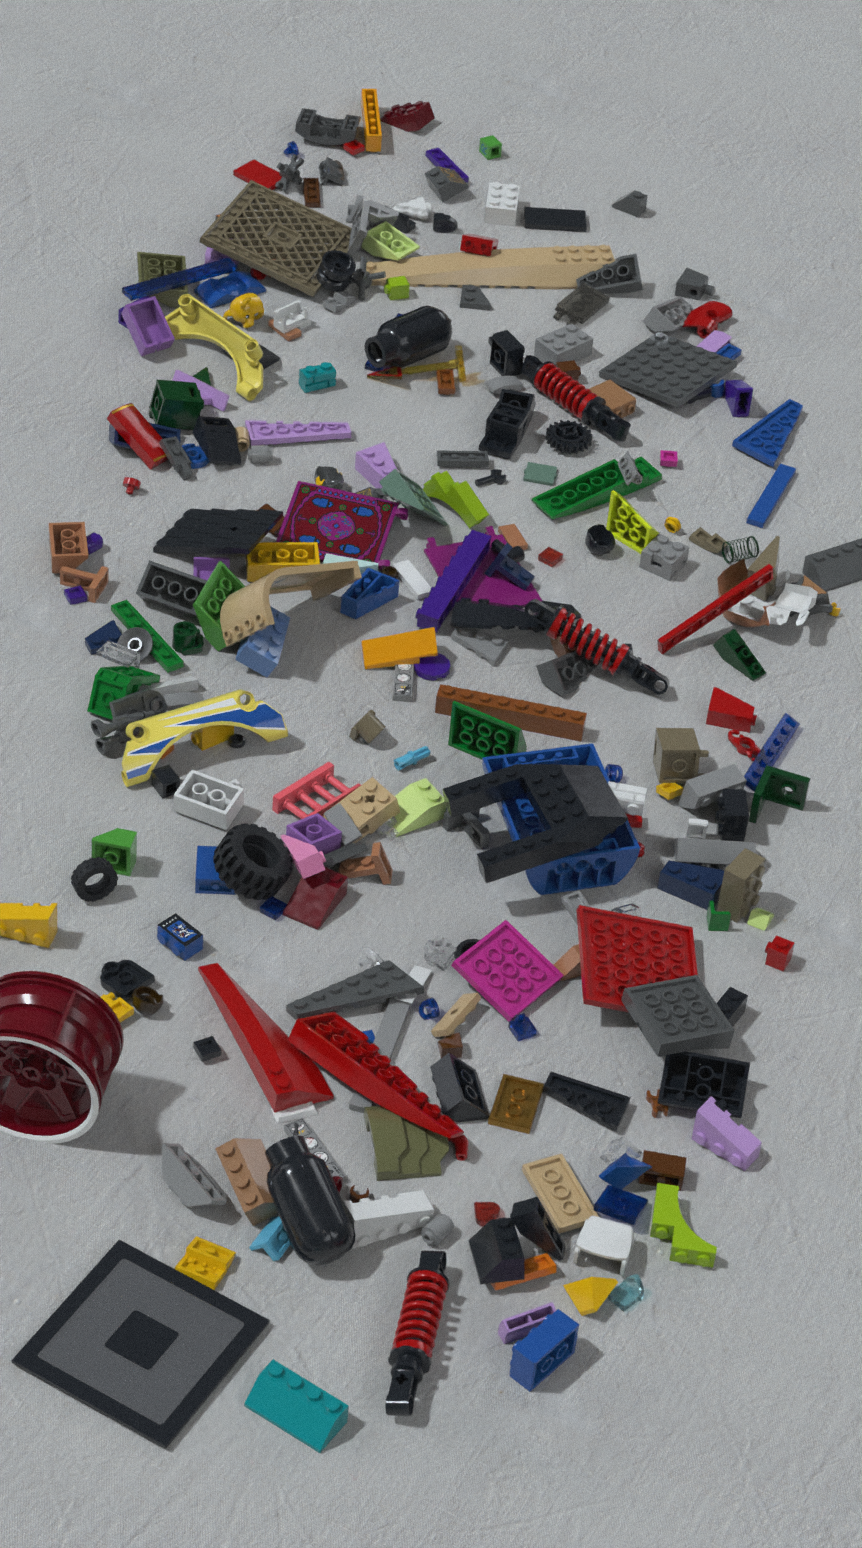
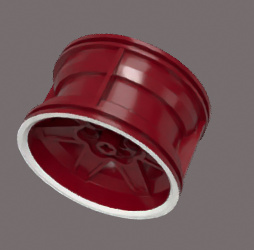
M41 971L14 972L0 977V1133L57 1144L80 1137L96 1121L102 1105L103 1095L123 1049L124 1035L120 1021L111 1007L100 996L84 985L60 975Z

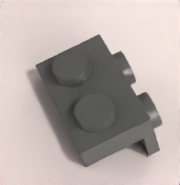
M329 157L320 163L321 184L325 185L330 179L342 186L345 182L343 165Z

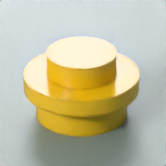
M667 517L664 524L666 530L671 533L678 532L681 529L680 521L675 517Z

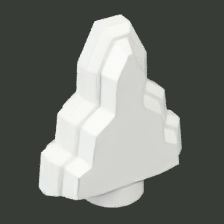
M418 197L393 207L394 210L412 219L426 220L428 215L431 214L430 202H425L423 197Z

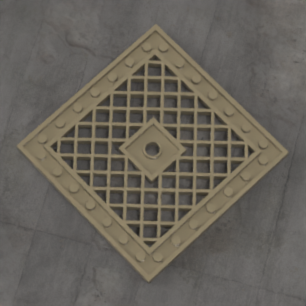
M251 180L200 237L199 242L206 247H210L221 254L246 264L250 268L269 275L277 281L314 297L322 287L317 280L316 274L323 255L328 250H337L349 254L348 247L351 227Z

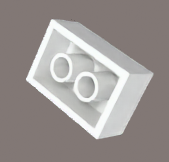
M489 182L484 223L515 226L520 186Z
M191 770L173 795L174 811L227 830L244 805V788Z

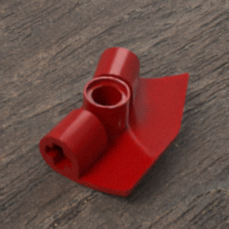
M709 301L692 310L684 321L682 328L698 327V335L705 339L714 330L718 329V323H723L732 317V309L724 303Z

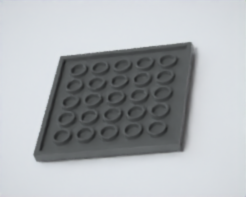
M657 332L600 370L599 377L606 380L610 379L616 384L679 408L735 369L737 361L678 340L675 337H670L662 332Z

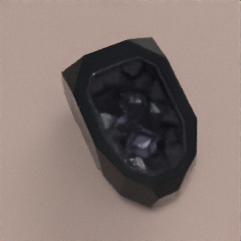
M434 213L433 231L450 233L458 228L457 221L450 215Z

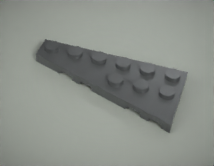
M388 960L336 984H331L322 990L313 992L306 997L297 999L286 1005V1011L296 1020L320 1015L326 1011L334 1010L338 1013L342 1012L343 1008L353 1006L356 1009L384 1003L387 998L398 997V999L406 998V994L409 993L424 994V987Z

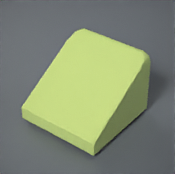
M757 907L751 910L747 924L761 930H766L774 914Z

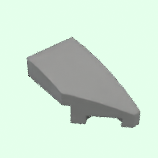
M357 195L355 205H348L346 223L354 221L363 205L364 196Z

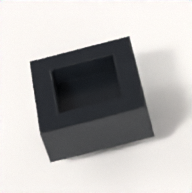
M213 1036L193 1042V1048L202 1062L221 1056V1049Z

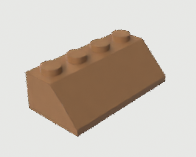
M234 1138L215 1148L241 1207L252 1226L277 1214L278 1212L267 1186V1174L270 1170V1165L265 1156L266 1148L262 1140Z

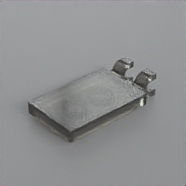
M583 283L557 304L555 308L557 313L554 314L553 318L559 321L564 315H567L570 320L566 325L571 323L575 325L577 322L583 324L609 303L610 297Z

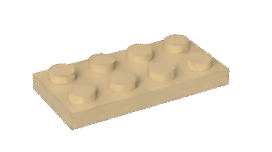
M562 1153L522 1165L525 1177L559 1234L583 1227L585 1220L589 1219L590 1216L599 1217Z

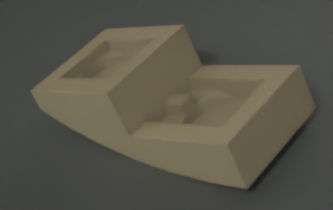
M701 527L689 537L691 542L713 553L721 552L722 544L727 542L717 533L711 536Z

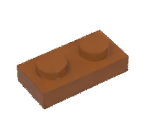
M437 369L438 394H455L453 369Z

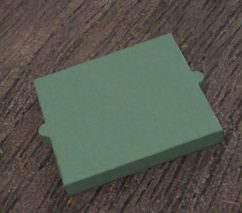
M528 462L526 469H524L523 481L553 486L554 479L557 478V467Z

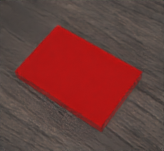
M254 159L233 170V175L247 183L252 180L271 190L277 188L275 185L282 178L278 171Z

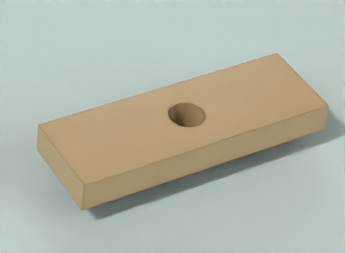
M479 993L463 994L431 1030L434 1037L443 1036L444 1038L453 1035L455 1028L466 1020L465 1017L470 1012L476 1009V1004L481 999Z

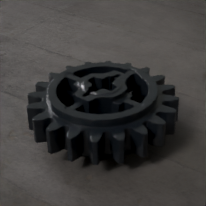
M560 420V423L554 422V425H549V428L546 430L545 440H547V444H550V448L555 447V451L560 450L562 453L568 452V454H571V452L577 454L578 451L584 452V449L588 450V447L591 446L592 434L591 430H587V426H582V423L578 424L576 421L570 422L569 420L563 422Z

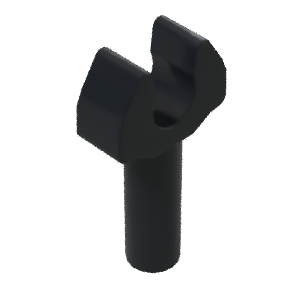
M494 469L491 470L490 476L475 480V485L481 486L491 482L501 485L506 481V475H501L502 470Z

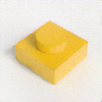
M662 783L656 786V793L668 800L682 795L683 787L676 783Z

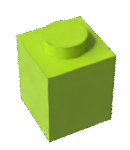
M405 276L386 278L384 292L390 300L409 298L410 284Z

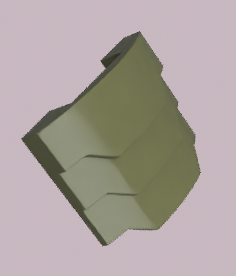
M382 1106L364 1107L366 1130L371 1133L375 1153L374 1169L377 1181L441 1176L440 1161L449 1152L447 1137L421 1127Z

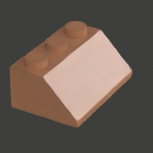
M85 522L49 523L52 573L60 574L62 566L76 569L88 559Z

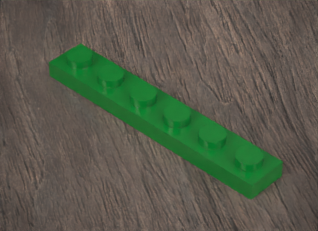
M128 600L111 605V611L127 629L139 627L149 632L153 640L150 654L167 673L184 667V661Z

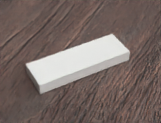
M409 560L393 564L392 567L397 569L399 578L417 600L429 597L431 586Z

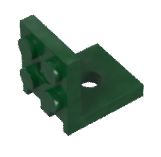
M766 765L753 795L748 822L756 824L766 800L803 811L811 778ZM785 787L791 788L792 791H787Z

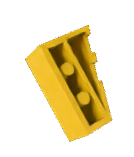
M0 903V936L45 948L50 947L58 932L57 903H51L50 906H41L40 903H34L33 906H24L23 903Z

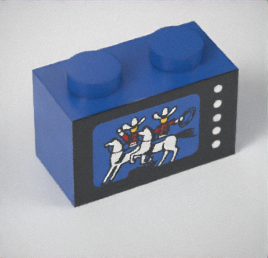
M175 913L158 924L157 939L159 942L167 946L176 956H179L184 961L203 950V934Z

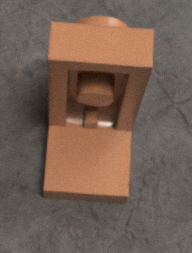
M62 566L60 569V584L69 587L82 586L83 590L88 591L89 602L96 603L109 582L108 567L102 566L97 574Z
M381 842L373 843L371 856L348 859L340 863L339 873L347 876L348 879L379 874L383 885L391 884L393 869Z

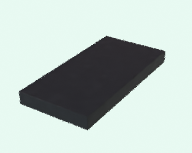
M524 207L525 229L586 232L585 210Z

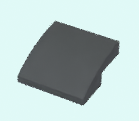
M354 842L325 854L326 862L323 863L324 867L329 868L366 852L368 848L365 843L356 846Z

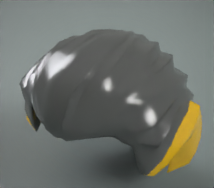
M317 466L314 477L316 485L338 490L342 488L344 478L341 472L338 473L336 468L330 466Z

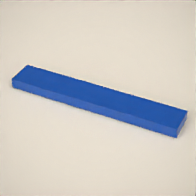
M780 463L747 517V524L763 528L795 475L796 468Z

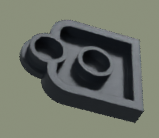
M122 960L118 963L110 961L103 965L100 982L104 989L126 1001L132 997L136 988L141 986L147 987L154 983L155 976L132 960Z

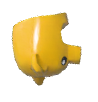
M246 293L236 297L231 302L230 308L225 311L223 318L227 320L228 316H232L235 321L242 323L244 328H249L254 325V320L264 316V306L259 296L254 293Z

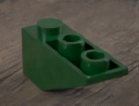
M736 629L724 634L713 644L725 662L750 680L754 681L766 674V671Z

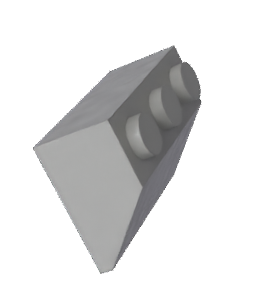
M735 764L687 780L678 804L680 807L690 809L706 807L710 803L718 801V797H721L723 789L743 790L747 780Z

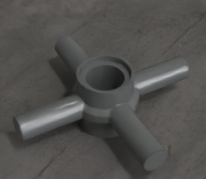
M361 257L360 268L354 272L350 284L356 283L359 286L358 299L361 301L365 300V289L371 286L372 280L386 278L385 271L372 274L366 271V257Z

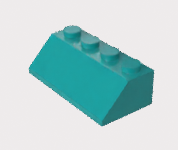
M274 1359L258 1375L244 1403V1407L318 1453L323 1451L348 1420L349 1405Z

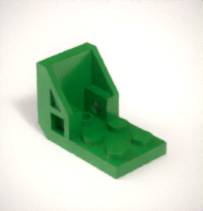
M130 665L101 667L94 678L87 712L113 719L109 702L138 692L142 684L151 686L152 683H159L161 675Z

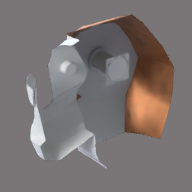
M744 559L729 566L717 578L719 597L748 578V570ZM787 568L784 587L776 586L775 593L769 596L766 601L750 594L725 611L723 616L736 625L760 627L763 625L769 626L770 624L782 625L787 622L790 612L794 611L800 613L796 620L798 626L803 624L809 616L810 612L808 610L814 607L818 592L811 587L788 584L790 572Z

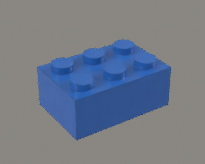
M560 1309L556 1310L552 1315L548 1314L537 1328L533 1327L522 1341L518 1340L514 1344L509 1376L531 1392L575 1353L579 1324Z

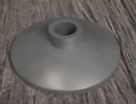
M139 627L126 630L120 636L117 643V651L120 657L129 663H137L144 660L151 653L153 647V640L149 632Z

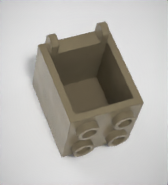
M656 728L653 764L659 783L686 784L687 780L704 774L698 773L700 757H708L709 751L700 750L694 728Z

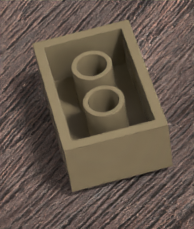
M745 848L724 870L717 911L730 912V919L737 923L742 917L747 916L752 906L755 907L760 899L758 894L763 885L761 879L766 870L764 867L765 858Z

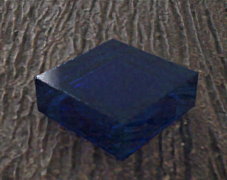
M271 896L260 906L259 912L276 921L283 914L287 904Z

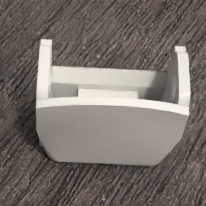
M590 1216L589 1219L585 1220L579 1234L573 1263L577 1264L582 1251L621 1262L619 1275L624 1277L636 1232H633V1228L629 1225L597 1216Z

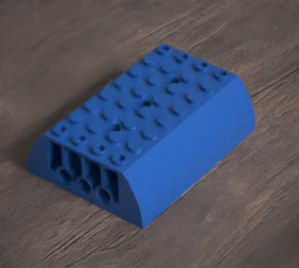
M593 743L482 757L484 774L515 764L598 766L607 783L610 781ZM525 793L497 802L512 842L546 831ZM627 820L624 824L618 826L612 834H607L603 838V842L598 846L525 870V874L532 888L540 895L616 885L628 874L635 864L640 846Z

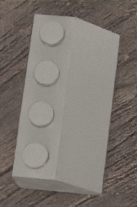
M675 838L673 841L675 862L686 864L699 863V866L711 868V864H719L718 868L726 869L745 848L756 853V842Z

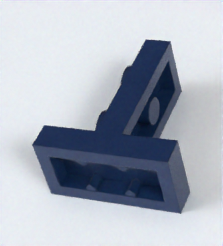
M506 543L485 574L491 577L494 571L498 570L516 585L526 590L535 576L507 556L512 546Z

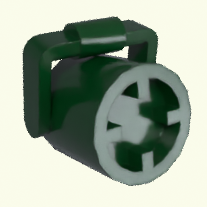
M182 621L173 626L172 647L176 652L186 656L203 651V635L193 623Z

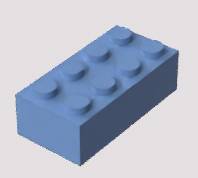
M271 607L275 624L269 625L266 629L241 640L235 659L265 677H268L279 663L290 617Z

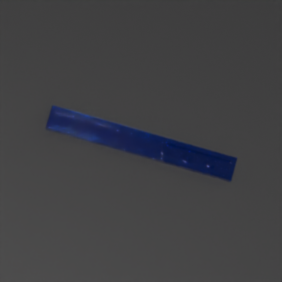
M224 258L123 287L122 293L133 301L236 271L237 265L229 258Z

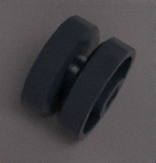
M337 250L328 251L322 257L316 274L317 280L328 290L344 291L350 285L356 269V263L347 253Z

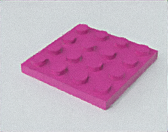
M507 920L503 921L454 960L451 965L509 1022L558 983L564 976Z

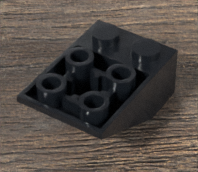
M198 416L192 434L209 462L213 464L241 465L235 428L229 418Z

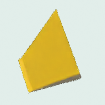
M588 1277L565 1284L563 1287L579 1313L584 1316L597 1312L618 1281L612 1278Z

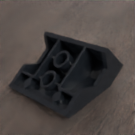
M688 1051L666 1055L657 1104L697 1111L712 1096L716 1100L714 1104L723 1112L727 1110L731 1114L730 1117L742 1119L750 1062Z

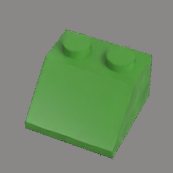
M116 828L93 837L92 857L106 858L117 874L131 876L137 861V832Z

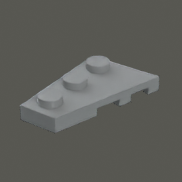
M456 627L451 636L453 641L467 650L472 649L477 652V656L481 659L484 657L489 660V664L493 667L509 644V640L467 627Z

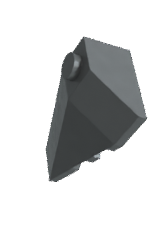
M637 254L620 256L616 261L603 265L597 271H591L576 279L579 295L630 293L643 290Z
M577 650L537 665L536 668L542 683L563 696L576 691L579 687L578 685L585 681L586 676L598 665L593 663L594 657L586 660L585 652L582 655H578Z

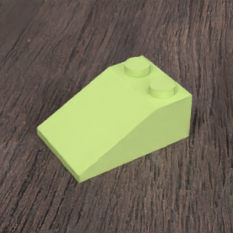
M387 221L370 229L366 238H363L362 248L372 256L397 261L420 248L418 244Z
M427 778L411 783L395 795L400 813L385 825L398 837L442 820L446 812L444 797Z

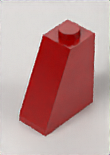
M714 687L706 724L750 733L751 726H755L757 715H754L755 707Z

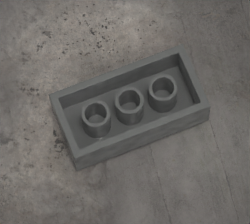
M149 560L136 594L146 601L198 619L193 604L207 580Z

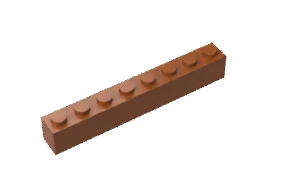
M440 684L436 696L435 713L451 716L452 702L456 701L519 727L524 731L580 742L583 738L587 713L442 684Z

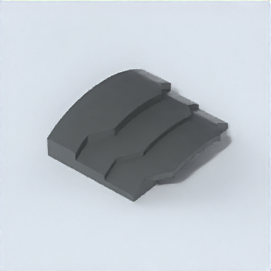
M302 108L296 121L295 132L310 141L320 144H344L355 140L361 116L346 114L345 119H335L320 116L317 114V110Z

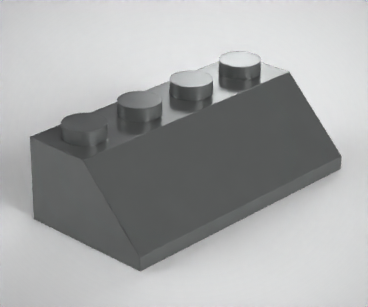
M862 538L805 556L802 573L825 591L862 580Z

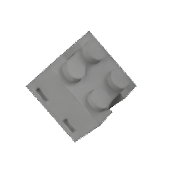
M658 534L642 550L639 568L670 581L687 564L689 547L680 542H671L668 537Z

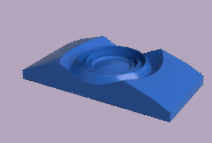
M233 271L228 276L220 279L210 278L194 289V293L210 308L230 303L236 297L246 293L260 294L266 292V288L256 278L252 277L249 272Z

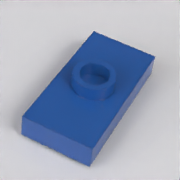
M728 343L717 354L735 360L741 355L742 350Z

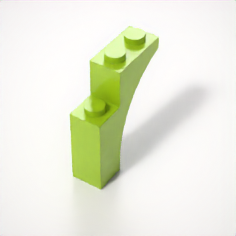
M448 471L441 474L440 472L435 473L429 481L423 484V490L428 497L440 499L451 506L464 520L469 529L481 523L489 516V513L468 482L465 480L462 483H455Z
M657 1183L650 1237L672 1240L669 1261L713 1268L717 1247L696 1235L683 1219L678 1203L679 1186Z

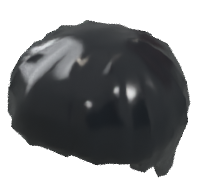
M598 524L588 529L585 544L587 549L593 554L603 555L613 550L615 538L604 525Z

